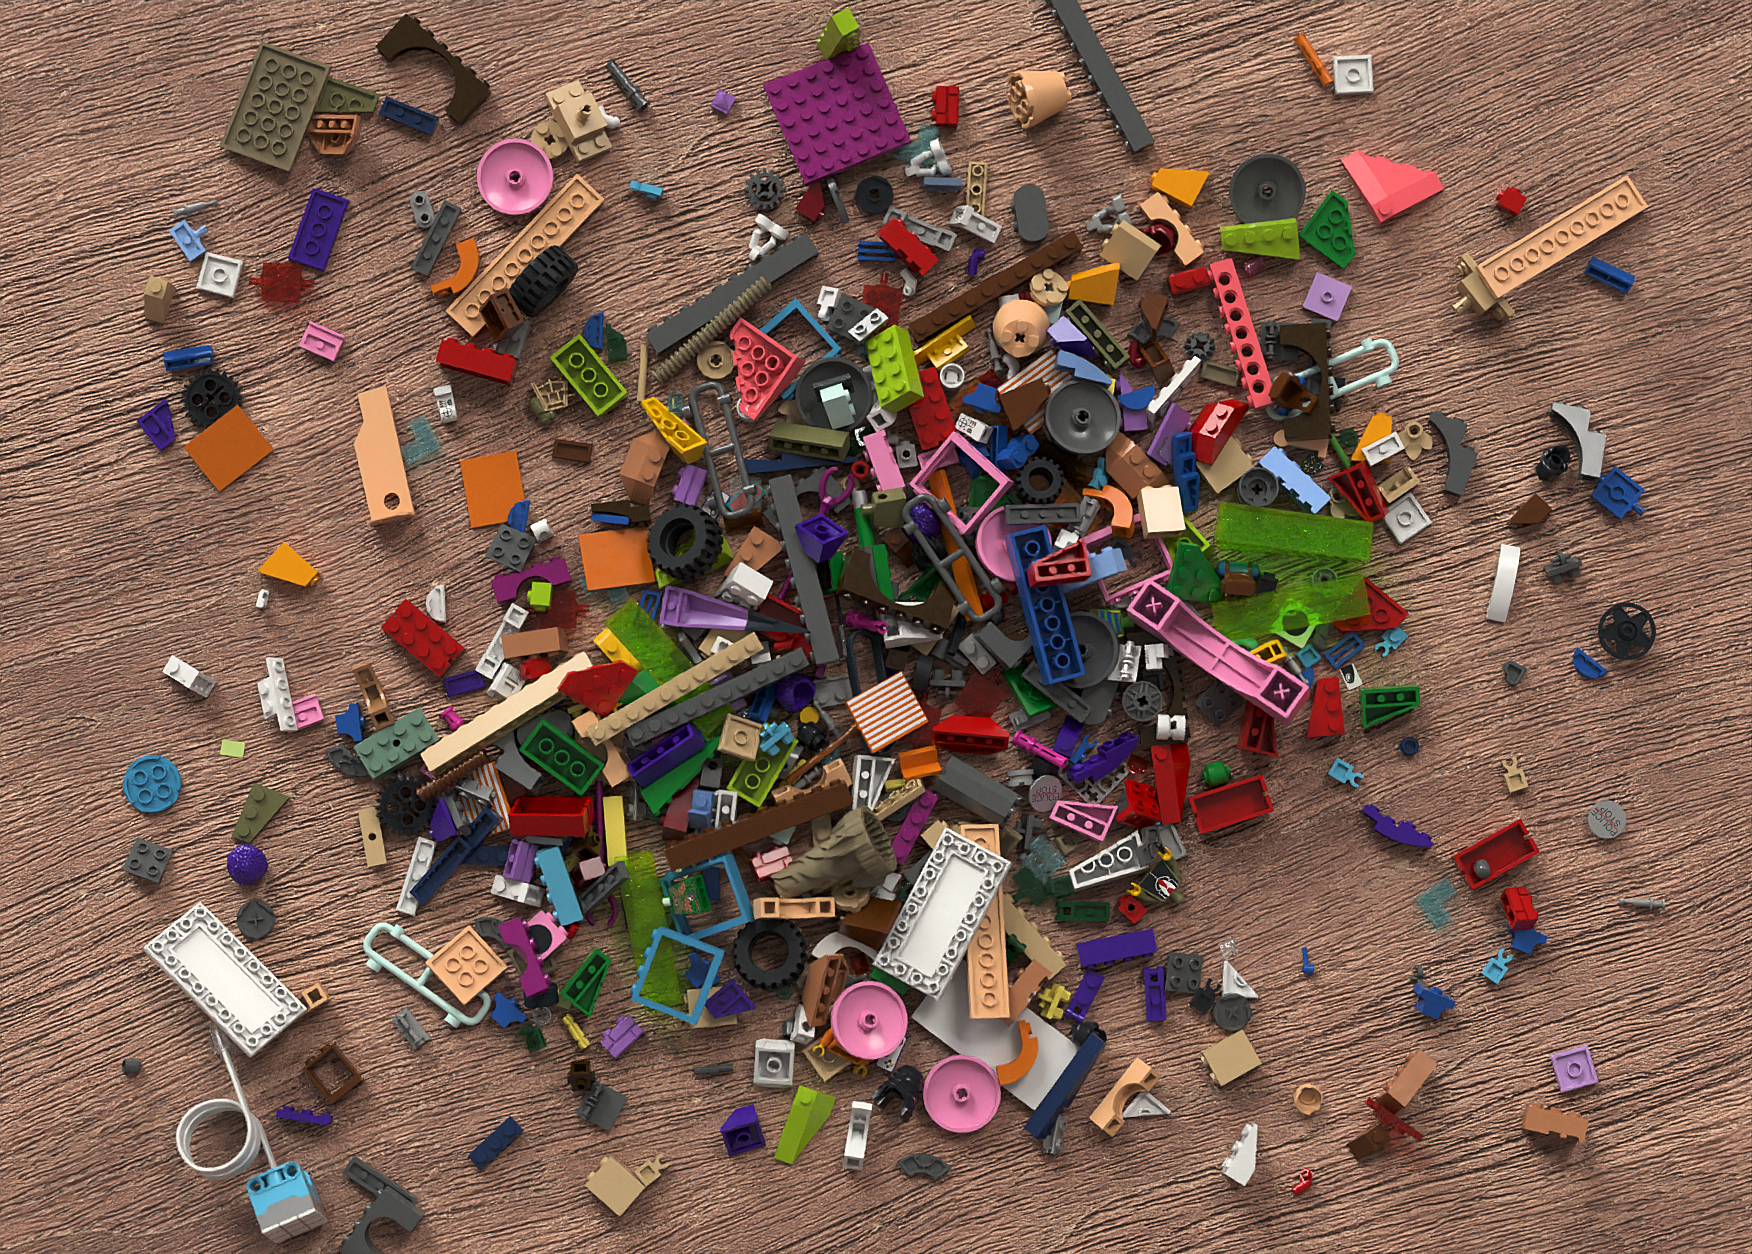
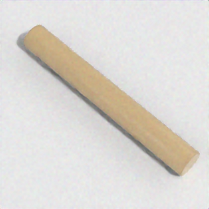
M644 344L641 345L637 402L645 400L649 345Z

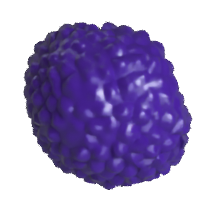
M925 502L919 503L910 510L911 518L915 521L924 537L927 536L929 539L930 535L934 536V538L939 535L940 518ZM904 527L901 528L910 541L919 543L913 534L909 536Z
M797 673L779 682L776 688V699L783 709L795 713L803 709L812 700L816 692L815 683L807 675Z
M242 844L229 853L227 868L231 878L237 884L244 886L252 885L265 875L268 869V862L260 849L250 844Z

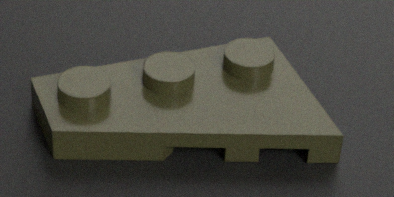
M328 76L315 112L374 113L380 94Z
M254 782L232 836L251 843L290 797Z

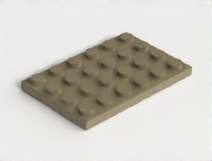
M261 41L220 147L291 173L332 67Z

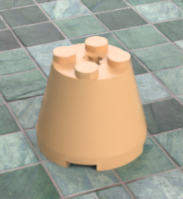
M1016 71L1008 75L1007 83L1010 84V94H1007L1008 102L1015 120H1020L1022 128L1033 127L1067 107L1068 101H1071L1072 97L1071 92L1066 88V78L1063 72Z
M1019 299L1011 300L997 311L993 322V335L997 344L1007 353L1016 358L1028 356L1038 352L1046 344L1049 338L1046 330L1050 328V320L1046 311L1036 302Z

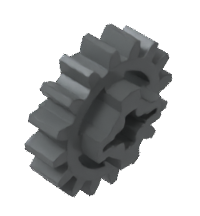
M766 168L763 169V173L756 170V176L750 174L751 181H745L749 187L744 188L745 192H749L745 197L746 199L751 198L750 205L756 203V209L763 206L764 211H766L767 206L774 209V203L780 205L778 199H784V195L781 192L786 191L785 187H781L784 184V180L779 181L780 175L774 176V170L767 173ZM753 184L757 187L754 195L752 193ZM775 185H777L778 187L776 195L773 192V188L775 187ZM763 186L764 188H766L768 186L769 192L767 193L764 191L762 193L761 187ZM761 199H769L770 201L763 202V201H760V200H761Z

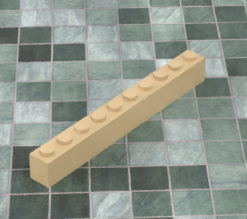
M755 632L588 727L586 731L594 745L597 746L764 648Z
M585 652L574 655L571 660L565 664L558 665L552 672L542 675L536 682L526 685L520 692L510 695L504 702L492 706L488 712L476 716L473 721L467 725L460 726L451 735L444 736L435 745L428 746L420 755L429 771L437 778V775H442L443 771L447 772L448 768L452 769L453 765L456 766L458 762H463L462 759H468L467 756H472L474 752L477 753L478 749H484L566 698L567 695L558 691L557 687L567 672L580 671L594 666Z
M936 820L920 836L934 849L945 827L948 829L950 827L944 821L940 823L939 820ZM1008 893L1003 894L1005 932L1009 937L1014 933L1017 936L1016 939L1021 944L1024 943L1027 946L1023 951L1031 961L1035 959L1052 973L1048 978L1050 980L1066 966L1063 962L1066 958L1059 951L1055 953L1051 948L1052 942L1046 936L1042 938L1039 935L1040 929L1034 922L1029 923L1025 919L1027 914L1020 907L1016 909L1012 904L1014 900Z

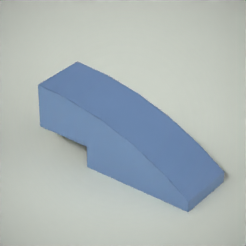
M1059 350L1056 354L1054 369L1072 373L1071 380L1086 379L1098 382L1107 389L1111 386L1112 380L1098 367L1084 358Z

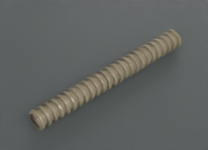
M761 276L759 281L756 280L755 285L752 284L750 289L747 288V292H742L741 297L738 296L737 300L732 301V305L729 304L728 308H724V312H720L719 316L716 315L714 320L711 319L710 324L707 323L705 328H701V332L698 331L696 336H692L693 339H689L687 344L684 343L683 347H679V351H675L674 355H670V359L667 358L665 363L662 362L660 367H656L657 370L652 371L654 378L660 384H664V380H669V376H673L674 372H678V368L681 369L683 364L686 365L687 360L690 361L692 356H696L695 353H700V349H704L705 345H709V341H713L714 337L717 338L718 333H722L723 329L726 330L728 325L731 326L732 321L735 322L737 317H741V313L744 314L746 309H750L749 306H753L755 301L758 302L759 298H763V294H767L768 290L771 291L772 286L766 278Z

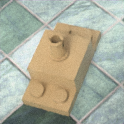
M579 80L545 93L544 97L577 163L611 150L612 145L604 131L607 123L592 93L588 92L585 94Z
M1467 252L1461 256L1456 262L1458 265L1457 269L1463 276L1466 275L1467 277L1456 286L1463 295V298L1452 305L1453 310L1461 306L1455 312L1457 315H1461L1462 312L1471 306L1480 317L1492 308L1493 315L1498 320L1505 322L1515 311L1503 296L1495 300L1476 271L1477 263Z

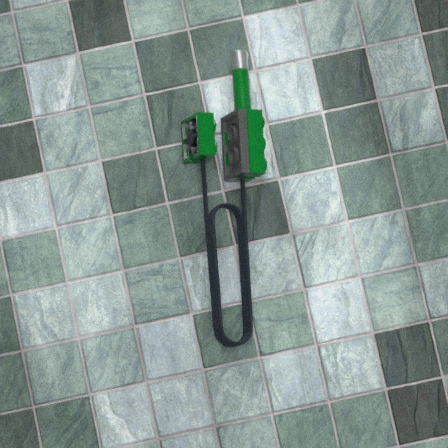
M865 490L852 492L860 544L858 549L871 554L870 571L874 583L884 596L894 601V590L891 586V571L888 567V552L885 544L875 545L870 515H861V504H868L867 493ZM836 551L831 558L820 563L814 561L822 595H835L846 664L854 698L861 694L853 650V640L857 634H864L871 641L878 684L887 678L880 633L875 632V637L868 630H859L853 632L846 641L839 596L836 595L845 557L842 551ZM855 602L856 609L865 608L860 606L859 603ZM872 609L873 619L877 620L876 610ZM859 731L862 747L870 756L879 757L889 754L896 745V741L887 745L883 752L876 751L872 754Z

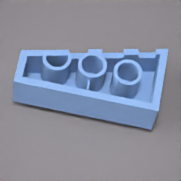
M1274 446L1257 465L1274 473L1278 479L1279 487L1312 518L1331 497L1315 484L1309 475L1303 473L1296 462H1291L1286 457L1287 454L1280 447L1277 449Z
M1111 546L1102 549V553L1099 555L1096 552L1089 554L1088 559L1092 575L1084 582L1062 584L1064 594L1075 592L1077 589L1089 586V584L1102 581V578H1109L1126 571L1127 567L1121 549H1113Z

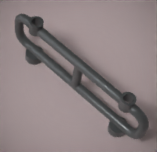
M712 381L694 387L689 395L690 404L682 406V411L686 420L694 418L698 434L708 442L697 403V395L710 389L717 390L731 443L710 450L709 443H707L703 451L714 494L707 496L706 499L711 511L719 509L720 514L724 518L737 519L752 512L755 506L754 495L758 494L755 483L751 484L729 406L733 404L732 396L730 393L726 394L724 387L720 383ZM730 451H734L743 483V491L747 498V506L733 512H729L726 509L712 458Z
M928 493L917 495L908 501L902 509V517L906 523L903 526L909 536L911 534L915 536L959 602L957 606L959 612L962 615L967 614L972 621L977 623L989 620L1002 608L1000 593L1006 590L998 577L990 581L946 515V513L952 510L946 498L942 497L937 501ZM923 501L930 503L960 548L942 561L939 560L910 516V510ZM963 555L995 601L994 607L982 615H977L973 611L971 605L945 569V567Z

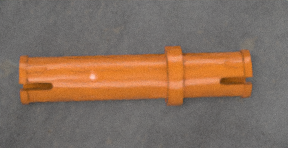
M1301 33L1293 40L1311 65L1313 74L1316 73L1323 87L1331 84L1334 79L1325 68V62L1320 60L1305 34Z

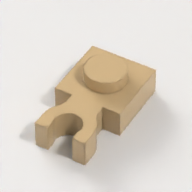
M1516 756L1511 758L1513 762L1511 766L1506 764V760L1501 761L1503 768L1507 770V774H1504L1503 777L1509 793L1528 787L1523 769L1517 770Z
M663 1153L656 1157L655 1162L652 1163L649 1159L634 1171L645 1186H648L661 1175L660 1169L670 1165L669 1161L664 1165L659 1162L660 1158L664 1156Z

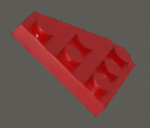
M1364 577L1327 620L1341 633L1397 629L1409 613L1368 578Z
M620 659L605 665L599 664L587 667L584 670L567 672L557 689L606 718L638 670Z

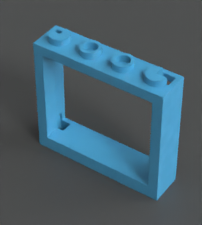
M796 298L760 329V331L769 335L798 310L832 348L823 358L841 356L839 354L841 348ZM798 380L779 395L783 401L787 399L790 401L795 398Z
M725 852L714 856L712 861H709V859L697 862L698 865L695 867L689 865L681 868L682 871L678 873L676 871L666 872V877L659 879L664 895L668 896L670 895L669 887L675 885V879L724 863L742 916L692 933L686 914H675L673 906L669 907L678 933L698 940L755 920L754 912L733 853L725 855Z
M659 926L658 930L654 929L650 940H653L651 948L647 947L643 958L646 959L644 966L640 965L637 976L640 978L638 983H634L631 988L630 994L633 995L631 1000L697 1025L725 950ZM662 935L715 955L692 1016L639 996Z

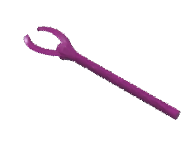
M831 467L824 472L819 482L821 507L818 515L822 513L826 516L830 509L842 503L850 496L855 485L852 474H848L849 482L845 491L834 498L827 494L826 485L829 476L838 469ZM791 571L777 597L783 601L791 588L790 578L793 577Z
M595 781L596 834L602 838L599 856L601 861H604L603 781ZM613 894L607 898L612 911L611 918L607 923L609 926L615 923L619 914L618 904ZM591 914L585 915L590 925H596Z

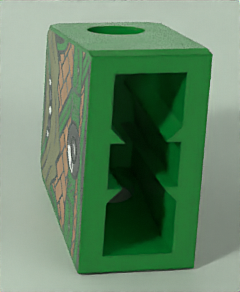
M702 874L669 887L670 895L663 897L664 907L673 906L675 914H695L711 910Z

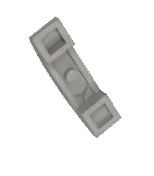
M891 206L882 222L885 225L890 218H900L906 224L905 228L909 232L915 233L919 237L920 242L946 252L951 251L958 236L951 231L935 227L909 216L907 213Z

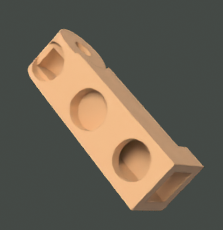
M1284 430L1277 431L1273 437V443L1276 447L1284 448L1289 446L1318 452L1317 458L1325 459L1329 439L1286 442Z

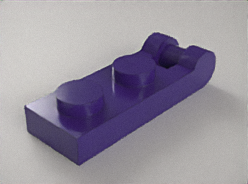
M1157 966V968L1152 969L1143 967L1147 1021L1166 1020L1163 966ZM1150 976H1157L1158 982H1150Z
M1087 969L1063 1017L1071 1018L1077 1024L1083 1021L1105 977ZM1075 1006L1082 1009L1080 1014L1073 1011Z
M283 1106V1109H277L276 1117L320 1125H328L333 1120L330 1113L315 1115L313 1110L302 1109V1112L294 1111L295 1107Z

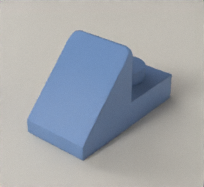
M700 789L693 791L692 809L688 811V818L692 828L704 829L711 826L713 791Z

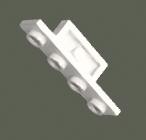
M267 657L266 663L269 677L257 683L264 718L271 720L278 716L280 731L295 732L298 729L283 658Z

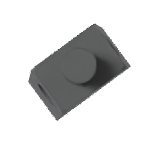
M717 749L713 752L714 756L712 759L707 758L703 762L700 790L713 791L714 793L718 789L720 790L724 759L720 758L721 752L717 751Z

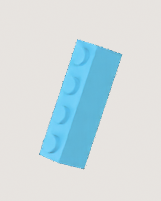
M553 845L536 851L537 857H534L537 868L542 869L543 875H540L543 886H547L549 889L547 897L549 903L554 904L556 911H553L556 922L560 921L561 926H565L582 920L581 908L560 847Z

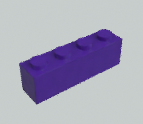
M687 722L630 761L627 767L632 779L645 788L706 747L701 732Z
M1153 929L1076 943L1080 966H1085V969L1097 967L1096 963L1104 962V966L1116 964L1115 960L1123 958V962L1135 960L1134 956L1142 955V958L1154 956L1153 952H1157Z

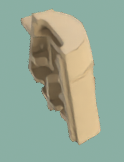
M548 379L549 382L539 387L535 383L531 384L546 412L563 409L568 406L569 398L576 397L575 393L567 394L568 381H551Z

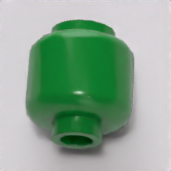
M1222 761L1206 764L1204 770H1202L1204 783L1211 788L1227 785L1228 777H1231L1229 766H1225Z

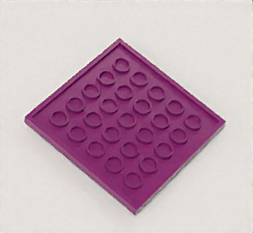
M868 42L858 46V48L849 53L848 51L842 52L830 59H825L763 84L805 186L911 144V139Z

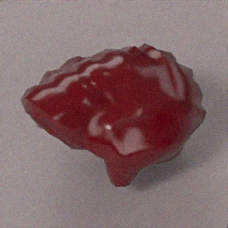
M1162 224L1150 226L1147 229H1138L1161 245L1156 255L1171 251L1176 242L1173 230Z

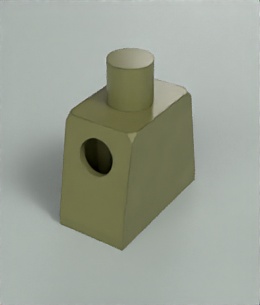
M903 487L874 492L871 504H861V515H870L875 526L903 528L902 509L906 504Z

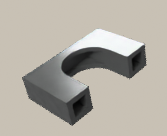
M824 466L814 468L810 472V477L806 480L802 478L794 484L796 486L797 498L807 493L819 495V482L827 470ZM830 475L826 485V492L828 495L836 498L844 491L832 475ZM848 497L832 509L838 515L850 506L852 501ZM772 501L764 508L766 511L763 514L776 530L775 523L778 522L777 515L772 514L770 504H773Z
M1017 592L1013 597L1022 606L1019 592ZM992 622L986 623L974 636L1005 670L1011 667L1014 669L1021 662L1020 658L1022 655H1028L1034 649L1030 633L1022 641H1013L1008 639Z
M389 1185L385 1189L380 1188L374 1196L377 1199L373 1205L370 1203L363 1212L366 1214L364 1218L356 1221L352 1227L354 1232L351 1236L347 1234L341 1242L343 1247L340 1251L344 1254H385L370 1239L369 1227L371 1222L378 1217H388L411 1232L423 1218L425 1212Z

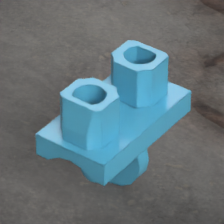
M775 722L770 726L766 723L762 724L765 730L760 733L763 739L760 740L759 746L771 756H774L779 751V748L775 745L779 739L785 745L794 740L790 732L791 729L785 722L779 726Z

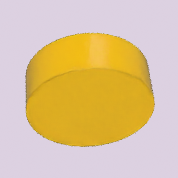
M806 707L800 713V720L802 723L813 721L816 724L819 720V713L813 707Z

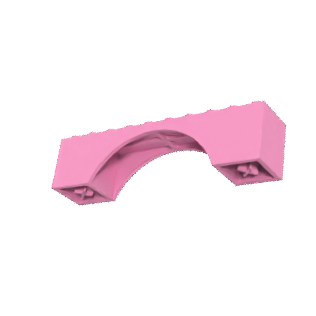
M1151 579L1147 580L1127 608L1129 620L1287 727L1310 696L1309 686L1278 665L1256 657L1227 639L1198 617L1179 598Z

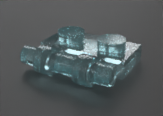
M1042 834L1028 846L1032 853L1029 855L1023 853L1020 856L1023 865L1033 872V876L1042 883L1048 881V877L1045 875L1047 870L1053 874L1066 861ZM1037 859L1042 862L1039 866L1035 864Z

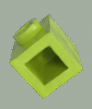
M532 582V590L528 591L527 602H530V606L534 608V611L546 612V609L551 610L552 583Z

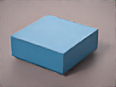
M1311 644L1295 654L1305 670L1322 659Z

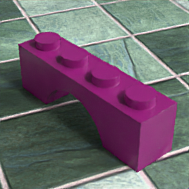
M560 556L549 559L550 563L542 564V562L532 564L530 569L524 570L522 568L521 572L513 570V574L508 576L505 573L494 576L495 580H492L491 583L497 603L502 604L517 599L521 585L531 578H543L552 583L553 587L572 582L565 558L561 559Z
M926 790L914 801L892 843L897 863L904 864L939 796Z
M517 917L499 925L498 928L504 943L508 946L522 948L527 956V969L519 979L526 997L532 999L550 991L552 981L549 974L544 973L542 967L545 964L540 955L537 956L535 951L537 944L534 938H530L528 934L530 927L527 921Z

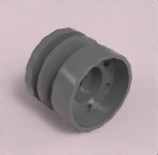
M1251 468L1243 474L1236 485L1235 494L1237 501L1249 511L1256 512L1266 509L1278 495V479L1274 473L1266 468ZM1254 487H1257V490H1260V492L1257 495H1255V492L1252 491Z
M1137 680L1135 683L1131 682L1122 692L1121 703L1129 717L1137 721H1148L1158 715L1162 709L1163 699L1161 692L1154 684L1145 680ZM1145 696L1147 704L1139 706L1140 703L1137 699Z

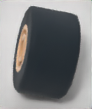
M552 982L550 984V991L532 999L527 998L523 990L525 1007L544 1008L558 1004L557 984Z

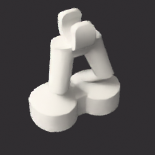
M939 138L930 142L931 151L922 152L911 159V164L905 166L907 176L916 174L917 177L934 176L938 169L943 176L952 173ZM930 157L936 159V163L931 169L920 168L919 164Z
M760 213L755 219L756 224L760 228L753 231L749 243V248L752 250L748 256L753 261H756L759 255L765 256L776 245L777 239L786 240L790 235L788 231ZM764 232H770L769 242L759 247V236Z

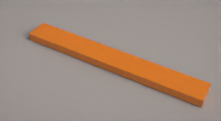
M945 469L936 471L928 479L931 492L937 499L945 497L952 508L951 511L957 516ZM940 520L948 555H951L960 548ZM963 555L951 563L956 585L971 605L973 611L977 615H982L984 613L971 565ZM965 614L966 622L972 621L967 616V614Z

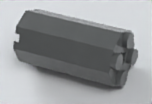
M951 756L933 787V790L991 824H998L1002 830L1008 821L1005 817L1010 818L1015 809L1012 805L1017 806L1022 797L954 756Z

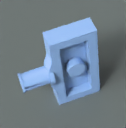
M183 220L169 230L190 262H193L207 252L199 238L209 232L205 225L195 231Z

